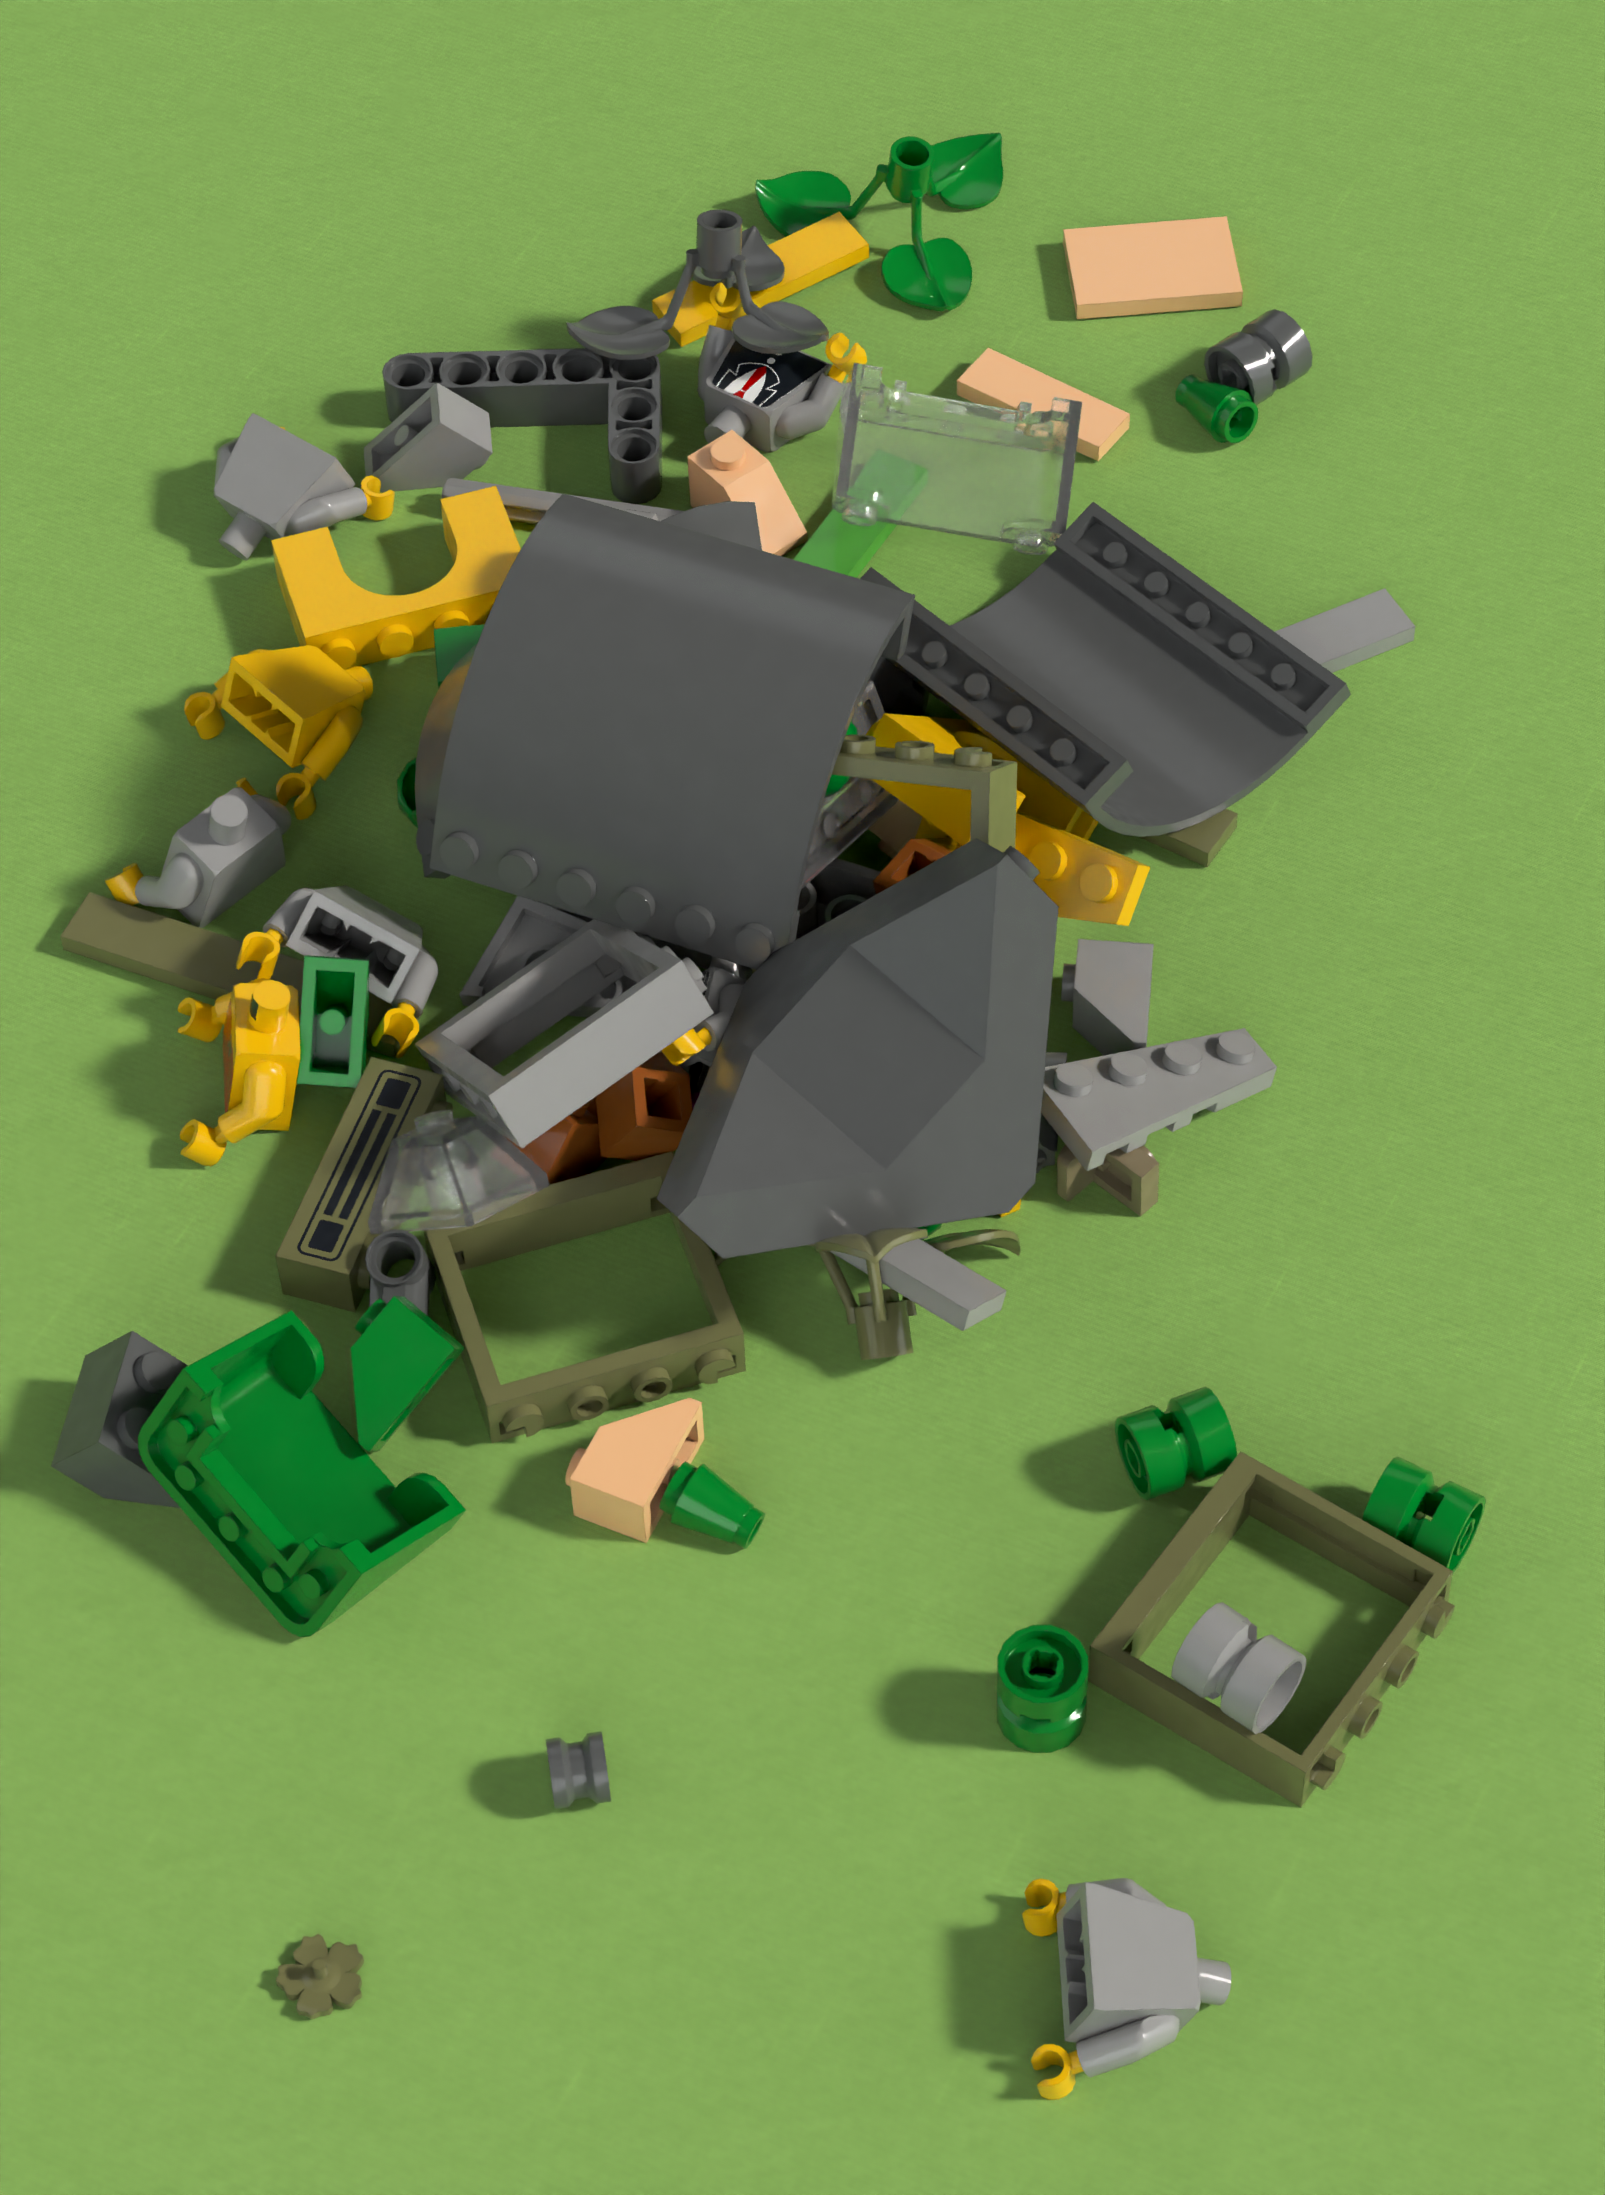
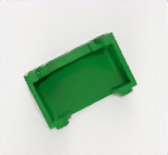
M290 1310L183 1368L141 1427L138 1435V1450L143 1463L152 1476L280 1625L291 1634L299 1637H310L339 1618L451 1530L466 1509L441 1481L427 1473H414L395 1487L313 1393L312 1390L321 1379L324 1371L322 1347L317 1338L295 1313Z

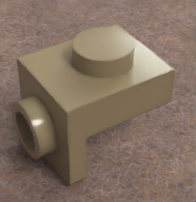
M1065 1144L1057 1158V1194L1068 1202L1091 1182H1095L1141 1217L1158 1202L1159 1162L1156 1161L1153 1154L1145 1146H1141L1128 1153L1123 1152L1119 1148L1106 1154L1103 1165L1086 1171Z

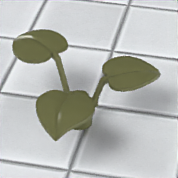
M885 1228L874 1230L865 1236L857 1233L837 1235L809 1245L815 1247V1251L821 1255L845 1306L848 1325L856 1324L861 1360L913 1353L908 1316L917 1315L915 1302L905 1296L902 1297V1300H899L898 1292L891 1288L883 1289L879 1261L890 1250L900 1244L928 1238L927 1229ZM973 1230L949 1233L924 1240L925 1243L942 1253L966 1245H987L1003 1248L1018 1256L1020 1255L1018 1236L1016 1233L1007 1230ZM830 1251L841 1252L866 1260L870 1291L858 1293L860 1306L857 1305L838 1262ZM715 1252V1262L719 1266L727 1258L723 1259Z

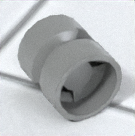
M1221 1602L1208 1609L1186 1636L1173 1663L1171 1677L1200 1698L1208 1696L1213 1700L1221 1696V1711L1254 1734H1258L1276 1720L1291 1700L1301 1682L1307 1659L1303 1654L1272 1634L1257 1640V1626L1252 1624L1248 1618Z

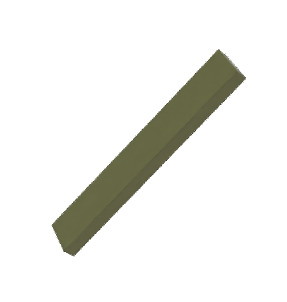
M91 892L88 893L60 936L63 950L215 1000L217 997L232 992L233 985L248 983L257 979L261 966L259 962L247 961L239 970L236 969V962L243 941ZM279 953L270 980L279 981L284 985H292L298 990L300 1026L304 961ZM369 992L367 1049L396 1059L400 1044L394 1037L383 1035L376 1047L371 1042L372 1034L386 1012L393 1008L392 1003L390 1004Z

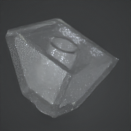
M452 1110L427 1113L414 1119L415 1129L391 1140L368 1219V1225L371 1235L382 1234L385 1231L394 1229L410 1232L471 1227L550 1186L547 1173L501 1133L491 1127L481 1116L453 1118Z

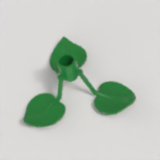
M1001 133L969 135L930 145L927 141L918 137H902L892 144L888 165L879 164L877 166L875 177L852 206H850L851 195L847 186L838 177L822 171H799L774 179L756 180L755 193L764 216L778 232L786 237L839 211L847 220L856 218L881 184L885 182L887 189L894 199L902 203H911V237L913 245H898L887 252L881 266L883 283L893 296L907 304L934 311L953 310L959 307L969 294L972 282L971 262L963 248L952 239L936 238L924 243L922 238V199L925 194L930 197L938 194L946 205L964 210L981 208L993 202L1001 191L1003 181Z

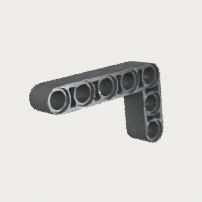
M587 348L400 354L391 358L384 365L382 374L387 412L391 422L398 418L435 383H439L488 412L490 428L608 424V456L613 495L625 503L643 504L655 499L661 492L662 390L660 363L656 355L640 360H617L598 355Z

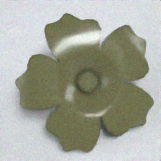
M320 1934L313 1937L304 1936L301 1946L293 1952L295 1964H284L278 1967L277 1986L285 1991L286 1997L289 2000L298 1999L297 2013L309 2019L330 2015L333 2011L332 2001L341 2008L349 2009L362 1997L360 1990L362 1981L360 1975L356 1973L364 1964L363 1955L358 1952L356 1944L345 1945L344 1943L336 1942L328 1953L324 1938Z

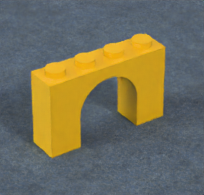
M492 486L440 499L445 541L454 565L449 573L438 583L412 594H377L365 590L351 581L342 568L328 526L271 540L277 580L300 646L311 645L318 647L340 667L347 669L435 648L434 629L485 624L498 592L521 550L497 487Z
M884 713L882 718L875 722L866 733V735L876 738L877 747L895 748L897 742L925 741L934 744V753L954 755V750L958 748L981 747L982 752L992 753V759L1017 761L1016 812H1022L1086 840H1089L1098 824L1097 820L966 720ZM871 779L961 846L970 842L971 790Z

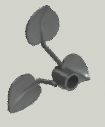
M709 210L697 217L696 249L686 251V265L667 313L662 318L658 319L654 313L643 308L617 306L594 312L575 323L567 322L568 333L583 347L598 355L617 360H640L655 356L665 351L670 345V337L664 331L672 328L693 277L696 282L705 286L714 287L717 283L722 282L727 289L733 287L739 290L742 307L747 315L739 317L733 322L732 333L739 344L752 351L767 354H784L808 349L829 340V331L824 323L816 315L801 306L783 301L771 302L761 308L754 304L750 292L764 290L780 283L784 278L785 267L781 259L764 242L757 228L752 226L742 231L741 216L728 210Z

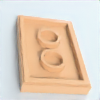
M1227 216L1063 229V247L1076 319L1242 306L1243 290Z

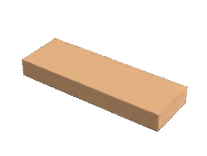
M987 348L957 379V395L1096 461H1099L1129 429V413L990 348Z

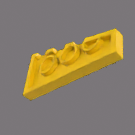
M1017 811L1015 849L1023 854L1039 870L1040 873L1033 881L1059 907L1058 917L1129 926L1150 866ZM922 817L915 839L951 837Z

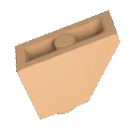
M730 430L687 456L691 507L695 508L726 501L755 502L762 551L784 556L808 541L807 531L770 461L735 431Z
M687 1398L600 1426L587 1449L580 1447L574 1453L566 1472L565 1483L571 1488L574 1516L647 1543L664 1511L659 1509V1505L669 1482L682 1463L685 1461L690 1464L692 1463L704 1441L702 1402Z

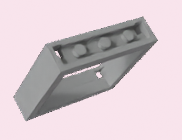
M593 919L419 1040L415 1045L432 1072L443 1075L444 1088L447 1095L517 1146L524 1148L714 1014L702 994V992L707 990L702 981L704 976L690 958L686 957L681 960L668 946L657 947L649 936L643 935L639 937L633 931ZM624 975L637 982V984L507 1075L502 1076L492 1069Z

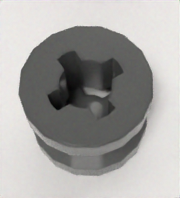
M602 1731L587 1733L580 1742L566 1743L560 1737L546 1739L555 1810L569 1808L577 1799L590 1798L597 1804L611 1802Z

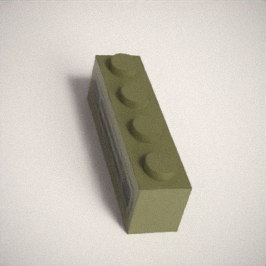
M374 1057L370 1058L275 1256L283 1294L356 1313L366 1289L370 1290L371 1275L367 1270L365 1261L368 1246L375 1237L385 1231L403 1230L407 1216L406 1203L413 1188L421 1189L426 1181L430 1167L429 1153L436 1139L443 1140L449 1131L453 1116V1105L450 1102H446L442 1074Z

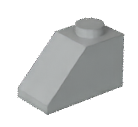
M435 383L364 447L365 475H373L381 481L380 493L388 490L403 491L443 487L449 478L464 479L473 470L481 468L493 453L489 413L439 383Z
M1078 939L1076 964L1064 963L1061 1001L1073 1002L1072 1027L1103 1055L1147 1047L1154 944Z

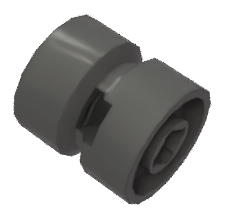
M1273 309L1246 324L1241 332L1232 333L1210 347L1205 354L1204 366L1209 381L1248 392L1252 402L1257 406L1271 397L1276 389L1284 388L1305 375L1312 366V352L1310 343L1297 322L1285 312Z

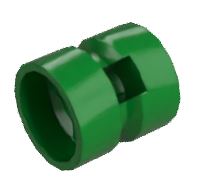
M1207 1387L1171 1398L1168 1401L1165 1412L1151 1405L1120 1416L1115 1420V1435L1121 1460L1133 1487L1140 1497L1146 1501L1181 1489L1188 1475L1198 1482L1221 1475L1237 1457L1236 1442L1225 1410L1217 1396Z
M1397 1456L1392 1459L1380 1476L1369 1498L1362 1520L1447 1567L1454 1573L1474 1539L1485 1509L1486 1499L1484 1496L1452 1481L1438 1487L1434 1485L1432 1472ZM1426 1515L1432 1517V1520L1426 1519Z
M1031 1625L1012 1634L1003 1643L997 1656V1723L1003 1735L1018 1748L1033 1753H1052L1068 1747L1080 1736L1086 1722L1088 1655L1082 1643L1069 1631L1053 1625Z

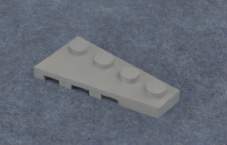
M1245 1028L1045 1067L1041 1113L1084 1169L1089 1171L1103 1165L1106 1154L1120 1148L1125 1153L1131 1152L1144 1146L1148 1135L1166 1127L1171 1132H1174L1189 1125L1193 1114L1203 1109L1215 1113L1271 1087L1277 1066Z

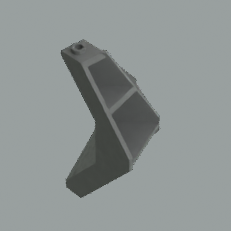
M975 838L772 953L743 986L661 1186L657 1200L723 1259L812 1245L820 1240L843 1234L857 1233L865 1236L874 1230L885 1228H917L1009 1213L1035 1184L1059 908L1033 881L1040 873L1039 870L1014 847L1009 846L1004 852H1001Z

